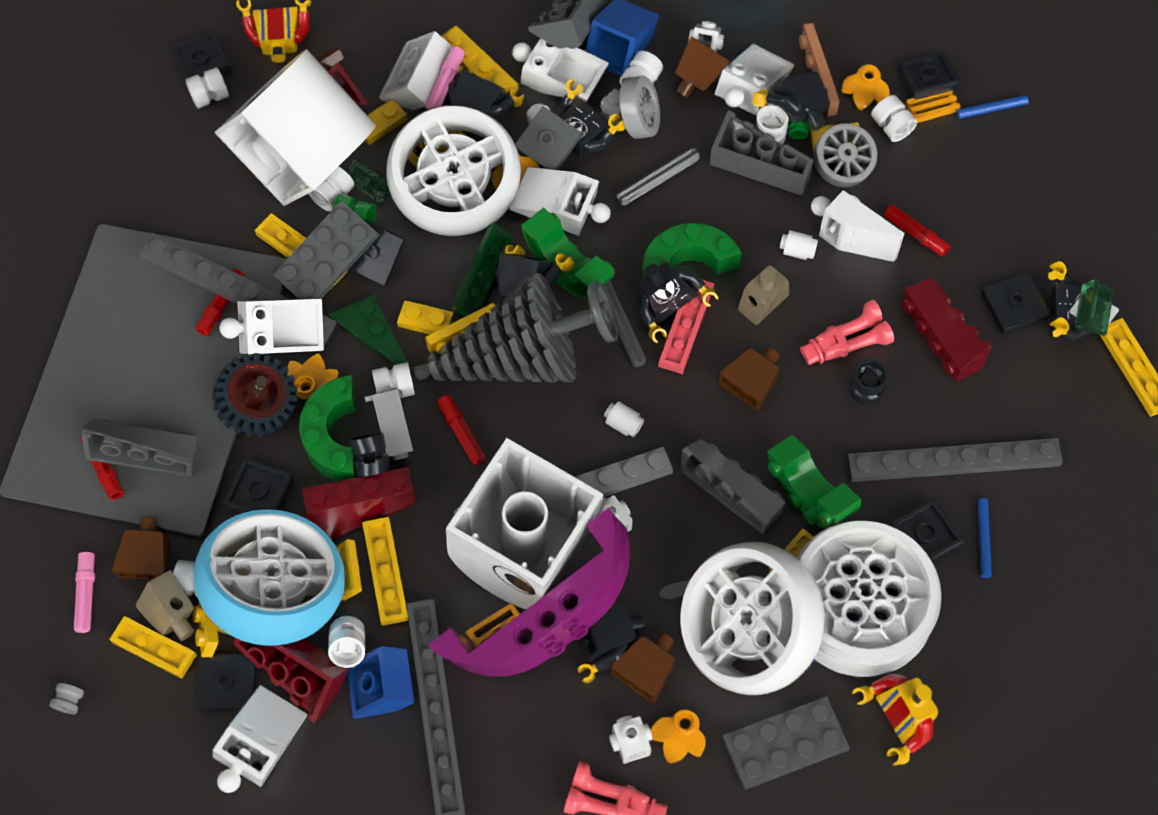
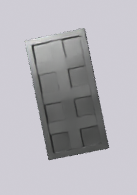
M341 200L273 275L298 299H321L380 235Z
M827 696L723 735V741L744 790L844 753L850 748Z

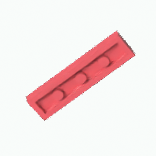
M703 280L706 283L704 285L706 288L714 289V283ZM697 291V297L678 309L658 367L683 374L707 309L699 291ZM708 295V296L706 297V300H707L708 302H709V300H710V298H711V295Z

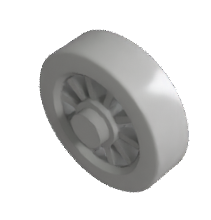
M644 75L626 78L621 85L619 97L624 126L634 139L653 137L660 125V106L655 87L650 79Z
M849 123L837 124L827 129L817 141L813 152L814 165L819 175L828 183L837 187H852L864 181L873 171L877 162V147L871 135L860 126ZM824 154L832 155L833 157L825 160ZM835 162L837 166L832 171L827 165ZM840 167H843L844 176L836 174ZM850 168L855 172L853 175L850 173Z

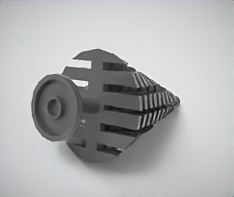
M536 273L528 280V284L524 283L516 288L515 295L517 297L514 298L510 293L502 301L503 306L501 303H498L490 309V314L484 313L478 318L477 324L472 322L465 329V334L461 333L454 336L452 344L446 342L440 350L442 356L435 351L428 356L430 363L415 366V376L418 380H423L432 375L438 381L446 380L447 374L448 378L452 381H461L463 376L467 381H474L479 377L482 381H493L492 378H495L498 381L507 382L511 378L514 382H524L526 379L532 380V382H542L543 379L550 383H556L559 379L562 382H574L573 380L576 379L577 373L574 369L576 368V360L573 355L572 341L567 336L570 335L569 331L595 323L601 337L606 342L618 340L617 324L608 296L599 281L592 282L588 285L587 289L590 308L563 317L559 312L561 307L549 283L540 273Z

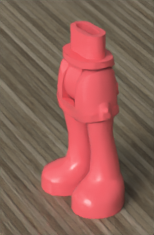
M870 300L864 304L861 316L839 326L832 325L827 327L816 338L810 339L809 344L800 347V351L808 365L816 362L822 364L824 361L840 357L844 358L848 356V353L865 346L891 344L894 342V334L888 322H882V313L877 302ZM874 327L869 332H866L850 340H846L845 338L846 336H849L853 333Z
M579 761L564 813L575 814L579 811H586L601 815H666L668 806L656 803V798L651 800L649 796L636 790L634 786H620L595 778L591 775L589 764ZM581 791L606 796L617 800V803L604 802L586 796Z

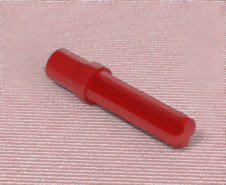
M891 204L885 210L884 217L920 241L924 247H928L941 257L947 254L951 245L940 238L933 230L927 229L895 205Z
M236 268L232 269L233 272L244 277L245 274ZM216 294L211 304L203 311V315L195 326V330L203 336H208L215 324L221 319L222 313L230 301Z
M450 395L441 397L437 401V405L473 465L483 463L486 455L464 420L461 410L457 408Z
M91 460L98 475L97 478L100 484L103 485L108 498L116 500L122 497L124 491L117 478L118 475L111 464Z

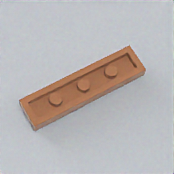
M813 23L805 24L802 35L799 36V43L801 49L806 51V65L808 69H812V72H818L823 86L828 90L830 107L825 110L827 116L837 115L839 98Z

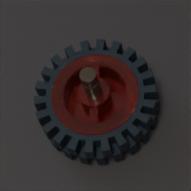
M247 353L243 354L241 359L235 357L230 364L227 363L223 367L215 382L212 400H215L214 410L219 411L217 416L220 421L222 419L226 420L224 425L227 428H230L231 425L235 427L234 432L237 434L240 431H244L247 437H251L252 433H255L256 437H262L264 433H267V435L273 434L275 429L278 431L288 421L297 402V396H295L297 385H293L295 379L293 375H287L289 369L286 366L283 368L279 367L281 363L279 360L276 359L274 363L269 361L271 357L265 354L264 358H259V353H254L252 357H249Z

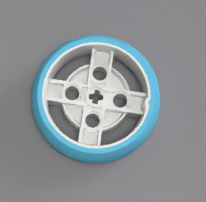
M255 510L226 520L207 537L195 561L194 585L196 595L203 610L212 622L223 631L237 639L253 644L282 645L299 641L314 634L330 620L343 596L345 572L336 545L316 524L304 517L285 511ZM238 551L234 557H227L230 554ZM305 596H315L306 603L299 605Z

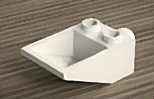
M541 38L533 51H531L528 44L522 42L516 44L512 51L513 57L517 61H526L522 67V84L543 94L564 97V95L568 94L566 82L573 79L575 80L572 86L573 91L579 83L583 86L582 93L575 95L574 98L576 100L579 97L584 102H587L608 66V62L579 48L569 49L567 47L559 49Z
M752 44L723 69L715 95L725 99L729 106H739L757 116L758 111L763 106H756L752 103L753 93L759 92L763 88L771 92L789 75L794 64Z
M532 167L527 168L509 209L531 218L544 207L549 213L553 212L559 217L564 231L578 236L588 214L598 223L606 222L611 214L610 208L604 203L592 205L597 195L599 181L576 172Z
M843 190L832 203L824 196H818L812 201V212L817 216H823L819 236L835 248L892 262L897 259L904 233L862 204L856 196L849 195Z
M322 299L237 301L238 321L234 318H226L219 327L220 333L225 338L232 339L239 335V350L242 354L324 351ZM257 310H259V319L256 317ZM259 336H260V338H259L260 345H258V343H257V338H258Z
M260 685L213 749V758L230 768L222 771L218 776L217 783L219 788L227 793L234 792L240 786V774L261 787L308 714ZM234 748L238 751V755L233 756L228 753V750ZM259 763L262 766V770L257 771L251 766Z

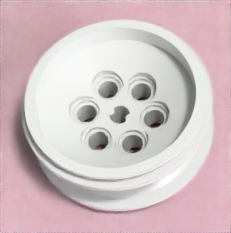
M849 521L821 531L804 546L797 559L802 562L816 581L822 596L825 612L824 633L819 650L814 658L817 662L845 675L871 677L887 674L899 669L920 652L939 616L941 587L931 559L918 543L898 529L882 523ZM876 566L881 569L882 573L875 574L871 572L869 567ZM842 568H851L855 574L846 575ZM886 589H895L899 596H890ZM834 590L839 591L843 598L836 599L831 596L830 592ZM862 590L868 592L867 597L861 595ZM790 602L791 609H792V625H793V608H792V602ZM883 612L888 619L879 620L874 613ZM855 613L860 620L851 621L847 618L846 614Z

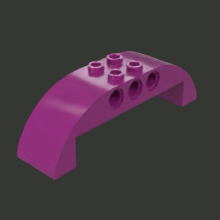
M607 508L586 524L603 548V552L477 648H474L470 640L452 628L432 641L429 647L432 651L461 669L489 677L523 673L540 665L550 657L560 655L565 650L567 644L587 634L588 628L603 617L614 604L622 590L630 560L627 528Z

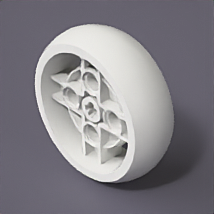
M459 105L436 107L419 114L409 121L393 141L386 167L388 188L400 211L418 227L446 236L468 235L483 230L496 222L513 202L521 176L519 154L506 129L488 114L471 107ZM447 131H467L484 139L476 142L464 135L448 134ZM423 141L426 147L418 159L416 172L404 178V169L408 157L415 147ZM440 147H446L448 148V151H446L445 153H439L437 152V149ZM473 157H480L482 159L478 163L470 161ZM503 163L502 181L495 193L485 201L481 194L488 185L491 169ZM454 168L458 172L453 174L452 171L450 172V169ZM430 178H434L437 180V182L432 185H428L425 183L426 180ZM463 188H468L471 190V192L466 195H462L459 193V191ZM431 199L446 207H459L461 212L437 211L423 205L422 202Z
M744 542L721 549L699 566L690 579L683 596L681 631L687 652L696 667L709 680L735 693L761 695L788 686L809 667L819 650L824 633V605L816 581L800 560L772 544ZM751 562H762L773 569L766 578L759 576L740 578L735 572L738 568ZM736 592L737 599L734 603L733 596ZM771 593V594H772V601H771V603L769 604V602H768V596H769V594ZM790 602H792V608H793V625H792V609H791ZM733 632L735 633V641H734V642L732 641V634H733ZM768 634H770L771 637L769 645L767 643ZM737 658L749 661L763 659L769 668L756 675H747L735 669L731 664Z

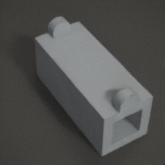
M398 389L364 397L365 402L372 400L374 402L380 430L384 433L386 451L383 453L387 454L388 457L393 456V460L409 457L408 452L413 451Z

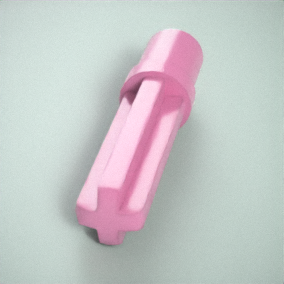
M455 46L451 48L426 103L427 110L442 106L448 92V84L457 75L460 63L465 55L461 48Z
M81 552L78 554V565L75 575L77 583L74 631L78 633H86L91 630L93 582L95 581V554L91 552Z

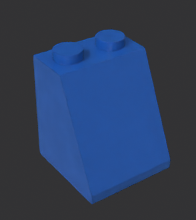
M613 0L593 19L585 52L608 62L606 71L621 77L626 68H630V62L638 51H644L653 38L659 15L626 0Z

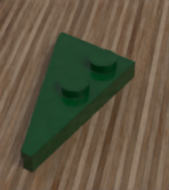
M374 295L329 314L330 319L348 330V334L360 339L365 346L375 353L382 354L391 361L392 365L407 362Z

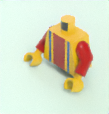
M237 0V7L243 13L241 18L246 36L256 47H261L264 55H271L273 62L281 63L285 61V53L297 51L298 44L303 41L309 32V11H307V7L311 4V0H306L303 4L300 3V0H295L300 6V11L298 7L253 10V15H250L249 11L252 7L250 0H247L249 3L247 8H241L239 0Z
M890 674L873 682L871 687L864 685L853 690L852 694L859 691L864 694L863 701L857 703L859 705L871 701L874 694L878 695L876 697L877 701L902 744H905L904 747L891 748L887 752L888 757L894 756L897 753L899 755L898 761L893 765L906 764L909 761L910 752L915 753L932 739L933 721L938 714V709L931 699V689L923 685L919 678L909 681L906 676Z

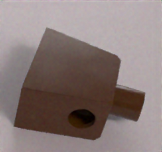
M691 36L675 72L683 78L676 91L686 98L689 97L695 86L704 92L723 69L728 66L730 61Z
M767 347L762 354L753 349H748L720 372L718 384L758 412L777 381L779 368L774 363L780 356L771 347Z
M141 517L139 530H125L112 567V572L118 578L153 580L170 571L169 540L163 532H156V518Z
M661 633L654 643L644 636L641 637L619 660L612 664L611 675L654 705L674 666L675 658L668 652L675 644V641L665 633Z

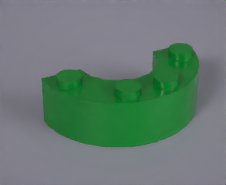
M543 207L521 225L526 243L535 258L553 261L554 265L557 264L555 261L556 256L560 253L564 254L566 258L571 257L575 263L573 269L567 272L562 270V274L556 280L559 285L573 295L586 299L588 298L587 289L590 283L599 281L603 286L613 278L615 271L608 261H602L597 255L593 259L585 257L579 252L577 246L568 240L562 229L561 221L555 213H549Z
M698 223L681 224L663 231L650 243L643 259L642 278L645 277V268L651 264H656L659 267L664 262H668L674 267L683 261L691 260L703 262L713 270L715 275L740 268L742 253L737 244L727 234L717 228Z
M352 376L336 378L319 387L305 403L300 416V436L308 459L318 472L336 482L357 478L354 464L356 457L352 454L351 447L341 446L330 437L332 427L337 420L347 414L356 412L355 387Z
M793 435L767 451L770 461L767 464L769 471L778 478L788 494L787 500L794 509L799 508L810 525L816 524L823 529H827L840 524L860 509L861 499L844 483L836 488L828 483L816 468L809 450Z

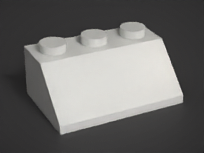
M436 31L407 41L379 98L386 102L394 99L399 106L411 110L426 107V103L442 70L441 67L444 61H446L452 46Z

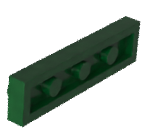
M496 223L488 226L451 306L452 309L464 317L481 309L496 276L495 269L499 265V254L506 253L505 247L510 245L513 238L510 233Z

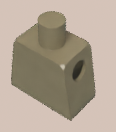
M771 265L767 266L744 288L738 311L757 326L789 296V281Z
M170 570L149 581L135 605L159 634L165 636L174 631L181 641L190 637L195 630L187 619L193 611V605L172 571Z

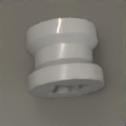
M58 683L55 688L57 694L51 700L49 706L64 713L77 714V703L83 697L84 691L72 685Z

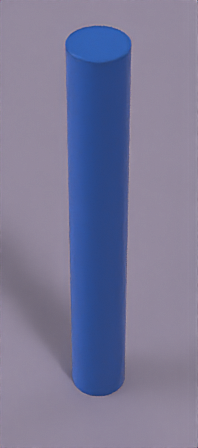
M1027 95L958 109L956 110V115L958 119L1026 105L1029 103Z
M981 498L977 500L980 573L982 578L992 577L989 507L988 499Z

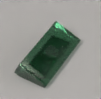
M353 160L347 171V174L354 182L353 188L379 205H383L391 196L387 177L363 161Z
M1096 279L1083 284L1074 327L1089 333L1102 336L1107 335L1114 290Z

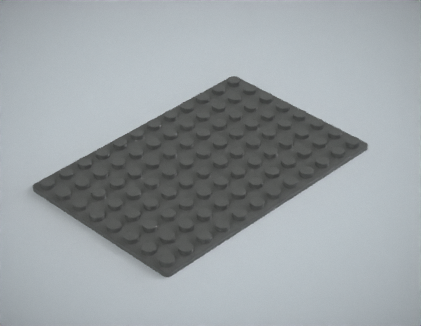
M101 224L97 227L1 484L0 494L6 498L140 525L141 517H154L157 519L156 528L200 537L205 533L236 436L234 432L235 427L231 425L230 428H227L224 425L226 420L222 419L220 421L218 418L219 411L214 410L215 400H212L215 382L223 367L227 363L230 364L233 358L238 357V359H241L243 355L239 350V335L228 339L222 336L219 330L221 322L226 318H234L238 321V304L230 301L224 309L221 319L215 324L208 336L199 334L195 330V326L201 319L203 311L211 304L216 294L140 258V251L151 233ZM158 235L231 271L236 268L245 274V278L281 295L284 285L273 274L287 260L286 258ZM260 336L257 338L258 345H260ZM255 374L244 375L238 378L232 385L231 397L234 404L242 412L244 411ZM91 419H108L119 424L126 425L131 423L143 428H161L167 432L190 433L193 436H197L199 442V452L193 475L189 477L111 464L118 475L117 478L124 491V495L119 499L110 500L103 485L100 484L97 478L98 475L91 460L85 459L84 447L80 440L82 428Z

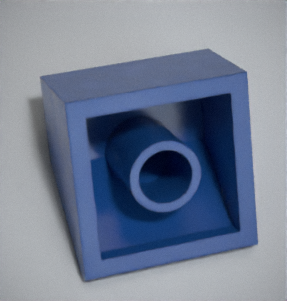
M380 646L365 654L364 659L358 665L349 668L347 677L353 718L397 712L414 703L406 649Z

